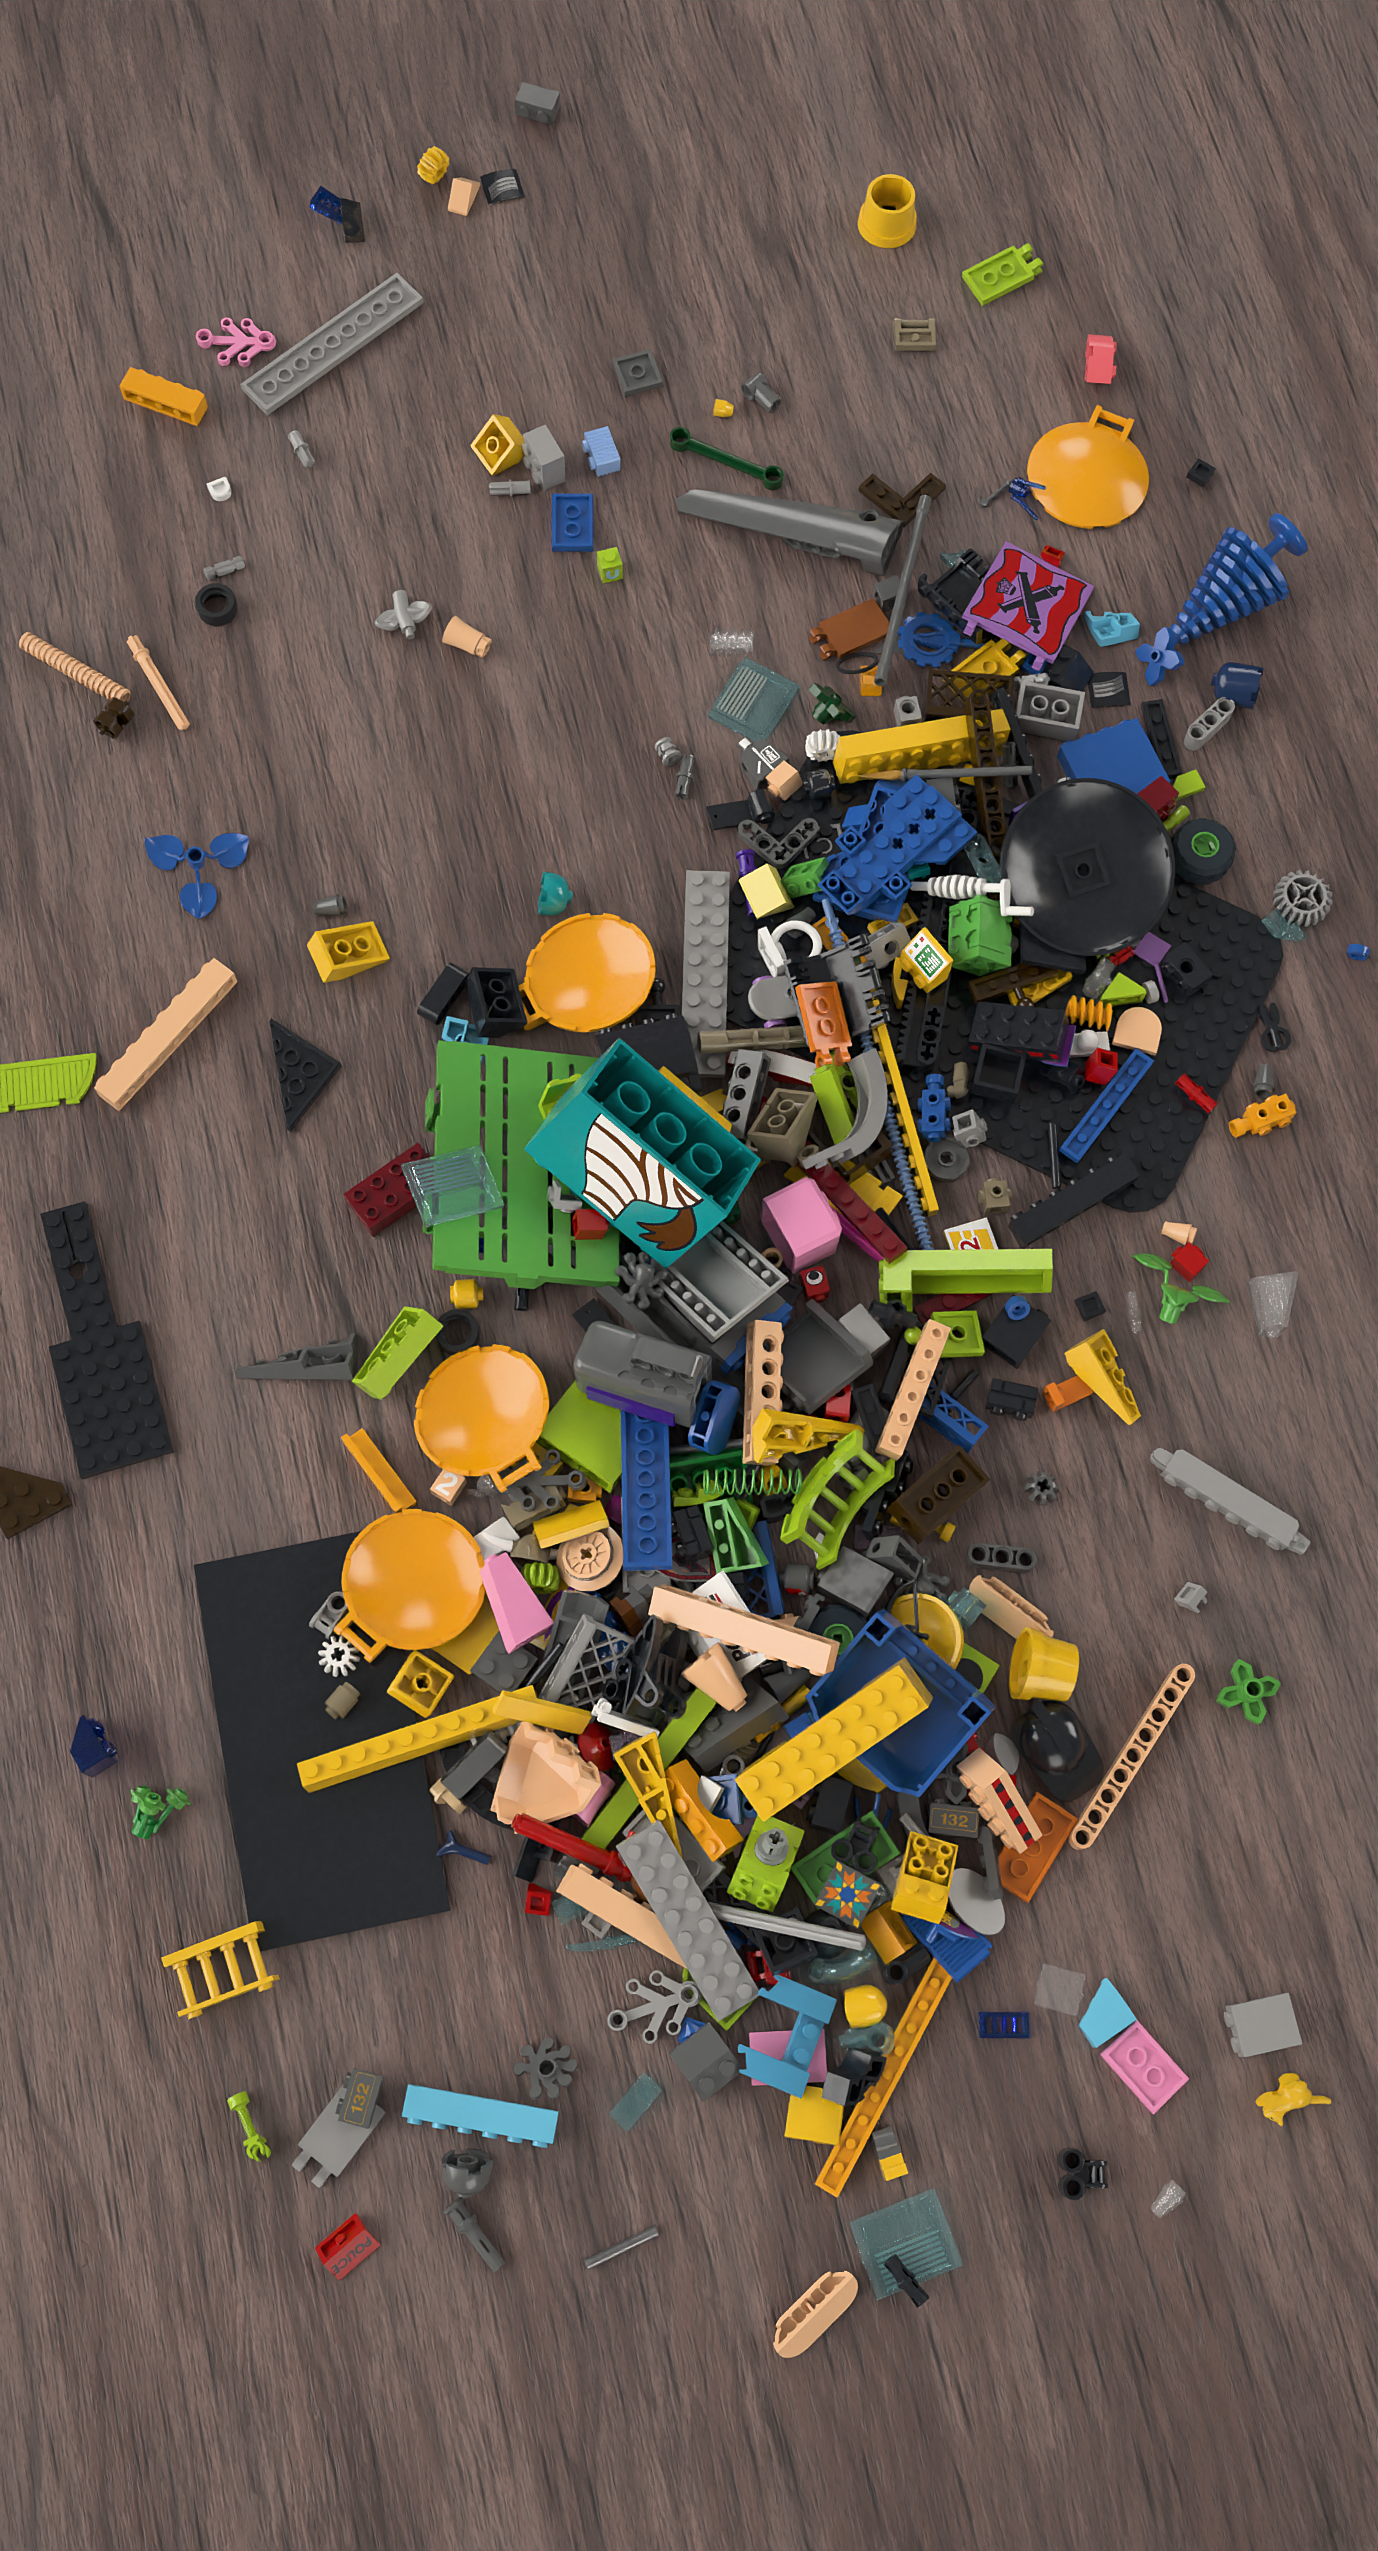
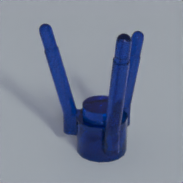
M1016 477L1009 487V493L1012 494L1011 499L1016 501L1035 520H1038V516L1020 498H1026L1029 492L1032 493L1031 487L1046 490V486Z

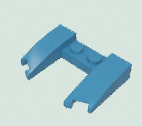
M774 1975L773 1977L778 1980V1983L769 1992L765 1988H761L758 1995L799 2012L782 2061L739 2044L738 2052L746 2053V2069H739V2073L802 2099L810 2073L807 2072L824 2023L829 2024L837 1999L780 1975Z

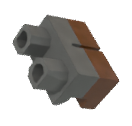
M648 1584L638 1591L632 1586L630 1588V1595L620 1601L616 1597L609 1602L623 1629L632 1638L637 1637L651 1617L648 1613L654 1590Z

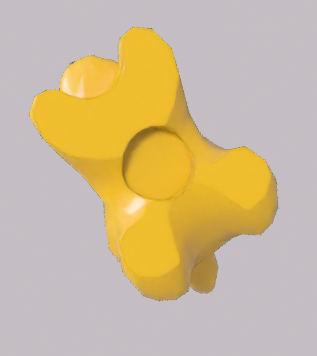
M1295 2073L1281 2075L1278 2079L1280 2083L1279 2089L1263 2093L1255 2101L1258 2106H1264V2116L1271 2121L1277 2122L1280 2126H1283L1284 2114L1292 2109L1303 2108L1309 2104H1331V2099L1328 2097L1312 2095L1311 2091L1307 2088V2083L1301 2081Z

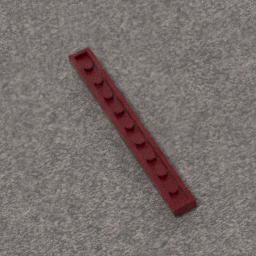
M765 1096L762 1097L758 1116L764 1106L767 1105L768 1099ZM807 1140L805 1143V1147L810 1145V1143ZM797 1163L801 1171L808 1178L815 1180L820 1191L825 1193L831 1203L889 1264L907 1251V1246L829 1164L816 1170L815 1166L805 1169Z

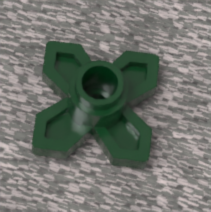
M813 683L808 689L819 700V703L814 707L815 710L812 715L821 724L825 725L833 718L837 720L843 718L846 722L851 723L857 717L848 706L842 703L843 699L831 687L825 686L823 688L821 685Z

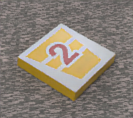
M987 1217L943 1231L949 1250L998 1249Z

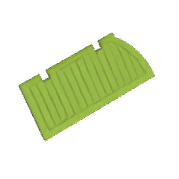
M89 1053L0 1064V1113L9 1112V1106L15 1105L16 1111L60 1106L61 1099H66V1105L80 1103V1100L84 1097L93 1081L96 1071L97 1054Z

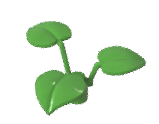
M1140 1253L1133 1254L1131 1257L1136 1258L1145 1266L1164 1272V1283L1161 1284L1163 1290L1161 1303L1164 1305L1159 1318L1165 1322L1176 1324L1181 1311L1185 1310L1188 1303L1197 1302L1198 1296L1209 1301L1230 1303V1300L1219 1291L1208 1286L1193 1285L1192 1289L1194 1291L1191 1292L1169 1284V1269H1172V1265L1160 1256Z

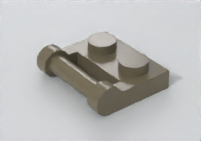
M894 318L895 351H935V318H928V320H901L900 318Z

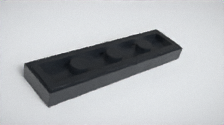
M1163 699L1142 702L1141 710L1150 743L1169 779L1177 778V776L1182 775V770Z

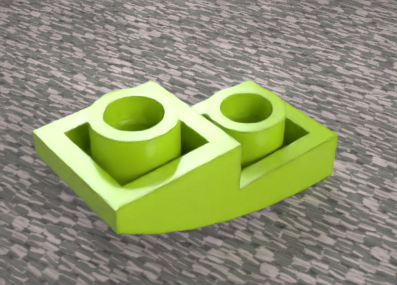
M709 1480L710 1490L713 1493L715 1481ZM697 1483L696 1492L688 1488L672 1491V1502L674 1506H692L711 1501L721 1495L717 1488L713 1495L710 1493L705 1495L703 1483ZM719 1484V1489H720V1492L722 1493L723 1489H722L721 1485Z

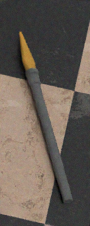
M1012 766L907 770L903 768L902 770L860 775V778L902 779V781H907L908 779L909 781L916 774L921 779L1032 775L1033 767Z

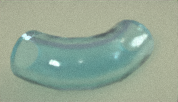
M865 1945L864 1950L854 1949L849 1954L840 1958H815L809 1967V1978L814 1983L824 1985L846 1983L860 1977L877 1963V1957L874 1951Z

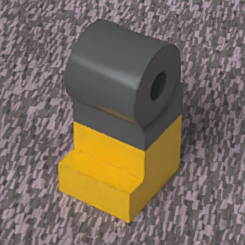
M891 2126L871 2132L884 2180L888 2181L908 2174Z

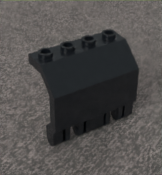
M970 548L958 558L952 568L934 583H927V575L925 573L918 578V592L923 598H927L932 602L933 607L938 612H942L950 624L956 625L966 639H971L975 644L987 643L991 639L993 640L997 635L979 626L975 627L971 636L963 633L968 621L963 619L962 615L991 565L988 564L977 573L975 570L982 564L983 558Z
M867 934L849 939L845 944L819 955L803 959L790 958L783 961L785 974L791 987V995L797 1008V1016L804 1032L803 1037L808 1047L809 1043L795 987L801 984L837 982L850 1039L892 1022L890 1011H885L889 1009L888 1004L882 1003L874 1007L872 1001L885 995L884 990L880 989L883 986L878 969L872 968L876 966L875 960L861 963L860 957L872 952L871 946H868L870 941Z
M676 1013L663 1016L664 1020L655 1022V1018L643 1020L642 1025L634 1026L633 1023L621 1025L620 1030L612 1031L611 1028L599 1030V1034L595 1035L596 1046H599L601 1055L620 1038L656 1070L659 1071L663 1066L666 1067L687 1086L688 1077L690 1089L696 1094L702 1093L691 1036L683 1016L677 1017Z

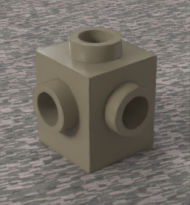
M998 1178L988 1179L983 1183L981 1190H978V1201L980 1204L983 1203L984 1215L1007 1213L1010 1207L1009 1201H1012V1191L1010 1187L1007 1188L1006 1180L1000 1181Z

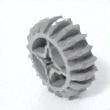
M1299 869L1295 874L1291 871L1277 883L1273 893V898H1275L1273 905L1277 906L1276 913L1282 912L1281 919H1289L1288 924L1296 922V927L1303 923L1306 928L1310 923L1314 926L1318 921L1321 922L1325 915L1329 913L1333 903L1331 899L1333 892L1328 891L1329 885L1323 884L1324 878L1317 879V873L1312 876L1309 870L1302 874ZM1287 893L1289 894V898L1292 900V904L1288 899Z

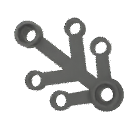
M551 1449L547 1451L546 1459L541 1463L542 1468L540 1470H533L528 1476L522 1477L507 1487L508 1490L502 1494L511 1493L521 1503L525 1511L531 1512L536 1508V1501L533 1497L526 1496L518 1488L529 1487L544 1502L549 1511H555L560 1506L558 1498L550 1495L542 1486L569 1485L573 1491H581L587 1485L584 1473L575 1470L570 1472L569 1475L543 1476L553 1465L558 1464L561 1460L559 1452ZM556 1454L557 1458L555 1460H549L550 1455ZM526 1456L523 1457L511 1471L504 1470L499 1472L501 1478L503 1479L529 1461H526ZM575 1476L580 1477V1480L577 1483L572 1482V1479ZM531 1500L533 1502L530 1507H525L526 1501ZM550 1500H556L554 1506H548Z

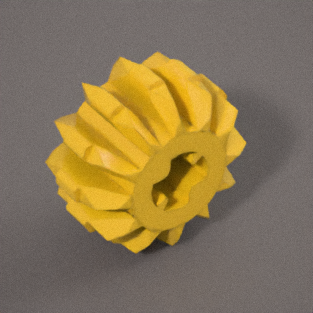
M435 146L429 148L426 153H423V157L417 165V173L430 184L439 182L440 178L447 172L450 164L449 157L440 148Z

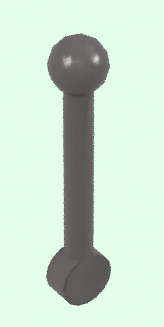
M1007 479L1005 484L987 499H981L980 507L986 508L988 502L1007 487L1013 485V480Z

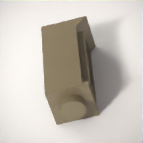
M542 1486L550 1495L558 1498L560 1506L555 1511H549L544 1502L534 1492L526 1495L533 1497L536 1501V1508L531 1512L525 1511L518 1500L510 1503L511 1506L501 1504L516 1533L533 1525L532 1522L546 1518L566 1507L563 1499L567 1496L562 1486ZM531 1500L526 1501L525 1507H530L533 1502ZM550 1500L548 1502V1506L550 1507L556 1504V1500Z

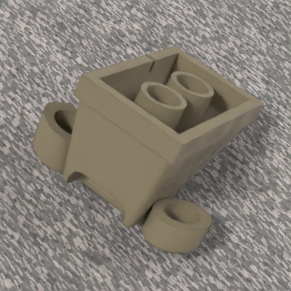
M780 1088L774 1090L766 1103L767 1105L764 1106L748 1131V1139L745 1143L746 1147L761 1159L760 1162L765 1161L766 1164H769L771 1160L785 1161L791 1167H796L797 1163H799L801 1167L805 1168L802 1161L819 1153L818 1146L816 1145L805 1147L818 1100L816 1093Z

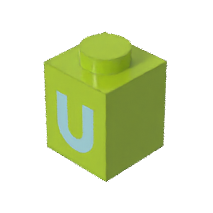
M617 547L597 551V567L602 583L623 579V564Z

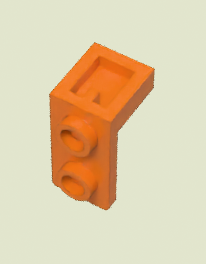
M1078 1375L1057 1385L1055 1382L1048 1384L1042 1391V1395L1052 1413L1093 1394V1390Z

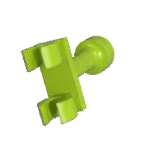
M240 2092L227 2100L231 2111L236 2110L244 2126L243 2128L246 2131L245 2133L248 2136L247 2138H249L243 2141L244 2146L247 2147V2155L251 2159L261 2162L257 2155L260 2149L263 2156L266 2153L267 2158H270L271 2150L264 2144L267 2141L265 2137L257 2134L249 2116L250 2114L247 2111V2104L250 2102L247 2092Z

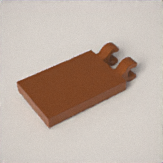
M872 598L819 622L818 627L810 630L811 636H809L812 644H816L826 638L828 643L820 646L822 652L819 653L823 661L834 655L841 659L846 655L885 639L889 621L875 599Z

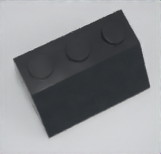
M472 967L465 982V987L477 1037L499 1038L527 1025L528 1022L514 969Z

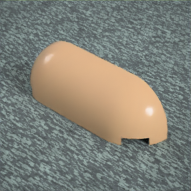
M981 1575L974 1578L969 1587V1596L973 1605L1016 1640L1021 1630L1025 1627L1041 1631L1045 1636L1053 1637L1054 1631L1050 1630L1046 1623L1048 1620L1046 1615L995 1577L991 1579L982 1578Z
M847 2271L825 2273L780 2317L775 2326L777 2330L775 2342H773L774 2348L780 2356L791 2358L804 2352L851 2305L858 2290L857 2280L852 2274Z

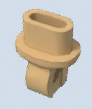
M440 1778L429 1790L435 1797L434 1801L437 1804H445L447 1802L458 1814H461L467 1807L440 1782L442 1779Z

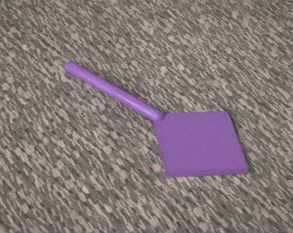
M1148 932L1134 950V954L1155 966L1163 1000L1166 1003L1168 1002V997L1159 963L1171 945Z

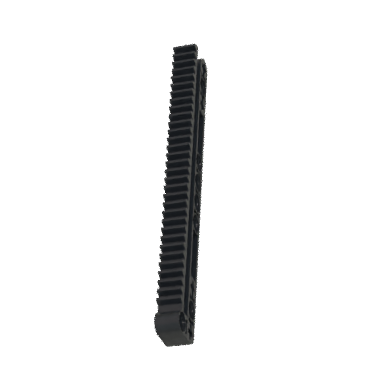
M958 787L959 798H955V802L960 804L962 818L965 821H969L971 823L969 825L976 830L979 816L976 792L973 789ZM968 803H972L971 809L968 808ZM974 839L945 865L929 863L930 875H927L926 882L932 877L938 878L949 875L968 876ZM924 891L917 934L926 927L948 953V941L942 938L944 936L949 937V920L946 917H949V913H951L949 912L950 906L959 904V901L964 899L951 901L949 898L938 897L937 895L931 896L928 894V891ZM952 967L948 979L928 993L915 984L913 976L909 973L895 1052L898 1068L907 1065L916 1067L921 1072H928L933 1069L938 1054ZM931 1017H935L934 1025H930ZM931 1036L934 1040L928 1041L924 1037ZM925 1051L929 1052L928 1061L924 1060Z

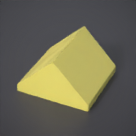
M765 864L739 879L757 919L794 908L775 867Z

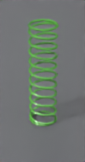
M706 1469L703 1476V1487L705 1495H708V1493L713 1495L716 1488L720 1495L724 1494L725 1489H727L729 1495H732L735 1489L741 1495L744 1488L748 1495L752 1493L753 1488L757 1495L761 1493L762 1488L767 1495L771 1492V1489H773L776 1495L781 1489L784 1494H787L790 1488L793 1494H800L802 1476L800 1469H797L795 1473L796 1492H794L791 1482L792 1470L789 1469V1485L787 1492H785L782 1483L783 1472L780 1469V1484L776 1492L773 1484V1469H771L770 1488L767 1492L764 1485V1470L762 1469L761 1487L758 1493L755 1485V1470L752 1469V1486L750 1492H748L745 1480L746 1470L743 1469V1484L739 1493L736 1469H734V1483L730 1493L727 1483V1470L725 1469L724 1487L721 1493L718 1484V1470L716 1469L715 1486L712 1493L709 1485V1471Z

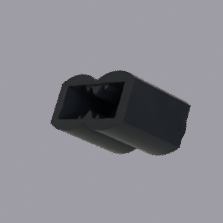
M789 1490L784 1495L772 1494L762 1498L758 1506L761 1509L762 1521L766 1520L767 1523H776L785 1518L786 1514L791 1515L794 1508L792 1500L795 1494Z

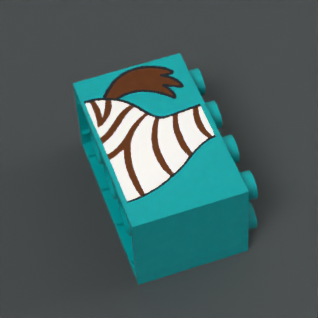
M620 1038L561 1096L524 1148L539 1166L548 1169L567 1185L575 1196L586 1201L605 1217L612 1227L618 1228L636 1243L642 1252L644 1251L649 1254V1257L655 1259L665 1269L728 1216L761 1161L757 1155Z

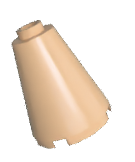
M719 1642L705 1651L681 1673L685 1679L728 1711L734 1709L736 1712L747 1703L744 1699L747 1694Z

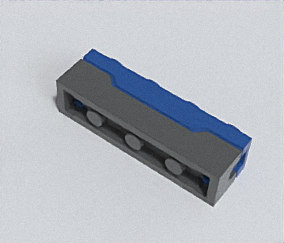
M776 1292L732 1326L710 1347L707 1355H711L712 1362L726 1375L732 1370L736 1372L745 1362L743 1359L746 1357L747 1324L754 1320L780 1322L782 1327H784L791 1319L789 1314L793 1307L786 1303Z

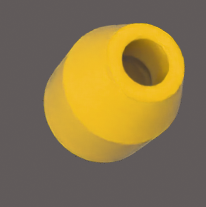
M716 399L713 416L722 418L732 416L734 405L728 401Z

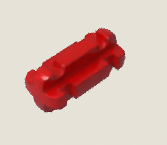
M1131 946L1113 953V956L1110 955L1108 963L1111 967L1115 968L1116 965L1122 964L1129 957H1133L1134 950Z

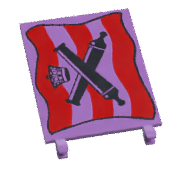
M1006 541L962 615V618L968 621L963 633L971 636L975 627L979 626L1036 655L1037 657L1032 668L1039 671L1044 661L1053 664L1094 586Z

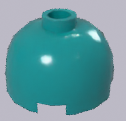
M543 872L540 883L542 885L538 899V913L543 916L561 914L565 910L567 903L571 904L573 891L569 890L568 882L561 875Z

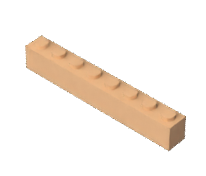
M215 958L205 963L195 979L192 978L187 983L184 991L172 999L171 1005L158 1014L156 1021L150 1027L144 1029L137 1042L132 1043L127 1048L125 1055L112 1064L111 1070L98 1079L94 1087L97 1094L116 1110L120 1111L237 983L234 972Z
M666 1584L654 1587L648 1615L654 1614L659 1616L665 1624L672 1622L678 1624L677 1628L681 1630L691 1631L692 1629L698 1631L702 1637L721 1639L720 1642L725 1645L734 1646L737 1644L742 1646V1649L746 1652H760L765 1654L764 1657L770 1660L778 1661L781 1659L787 1661L788 1666L810 1669L809 1672L817 1676H824V1674L834 1670L840 1645L838 1641Z

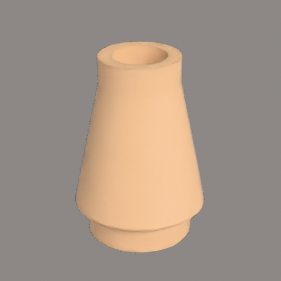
M1165 1221L1161 1234L1186 1246L1189 1242L1193 1244L1197 1228L1192 1227V1224Z

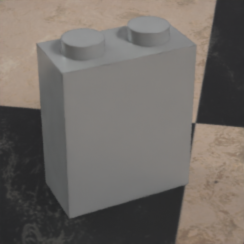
M1280 1993L1225 2006L1227 2011L1224 2012L1225 2022L1228 2027H1231L1233 2034L1231 2045L1233 2051L1238 2053V2057H1249L1302 2044L1289 1993Z

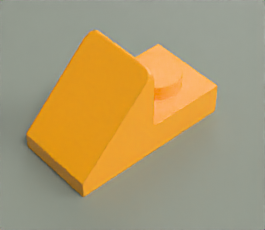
M878 666L867 672L860 673L861 696H881L882 686L874 683Z

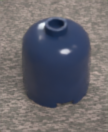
M1235 662L1223 664L1218 674H1213L1211 686H1214L1215 697L1217 699L1226 697L1225 699L1233 700L1235 706L1253 710L1261 685L1259 682L1261 676H1263L1264 667Z

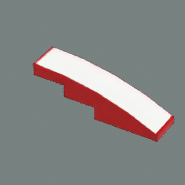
M757 1050L771 1058L767 1076L772 1077L774 1081L813 1086L810 1076L815 1073L814 1069L817 1068L815 1063L771 1050ZM738 1051L729 1052L726 1061L728 1067H734L733 1062Z

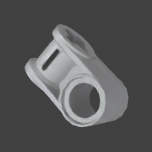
M342 1592L332 1593L309 1623L311 1628L315 1627L324 1633L328 1640L335 1635L334 1628L349 1613L346 1603L340 1610L334 1608V1602L339 1598H344ZM322 1621H324L325 1623H327L329 1626H328V1627L325 1626V1625L322 1623Z

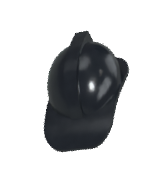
M1040 1700L1031 1706L1028 1712L1016 1720L1012 1731L1013 1742L1018 1752L1032 1767L1054 1797L1064 1802H1071L1100 1783L1104 1774L1102 1758L1078 1716L1068 1705L1060 1701L1047 1700L1041 1702Z

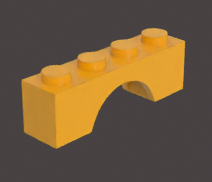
M687 1759L665 1770L672 1806L711 1861L714 1862L732 1852L744 1839L730 1819L718 1818L704 1807L697 1791L700 1778Z

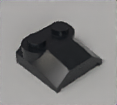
M798 1907L778 1916L804 1922ZM752 1927L772 1976L788 1972L818 1956L815 1945L810 1939Z

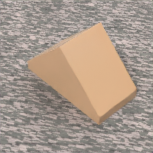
M462 177L453 178L448 211L467 216L480 183Z

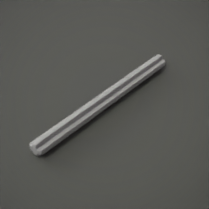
M708 1902L718 1920L856 1950H864L866 1938L861 1934Z

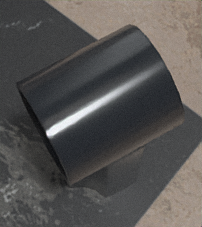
M918 1942L905 1953L887 1963L883 1967L882 1977L890 1985L903 1983L908 1977L932 1960L925 1947ZM892 1966H896L900 1970V1978L898 1980L890 1977L889 1970Z

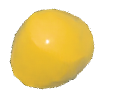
M865 1984L844 1990V2014L851 2029H863L877 2025L885 2016L887 2001L878 1988Z

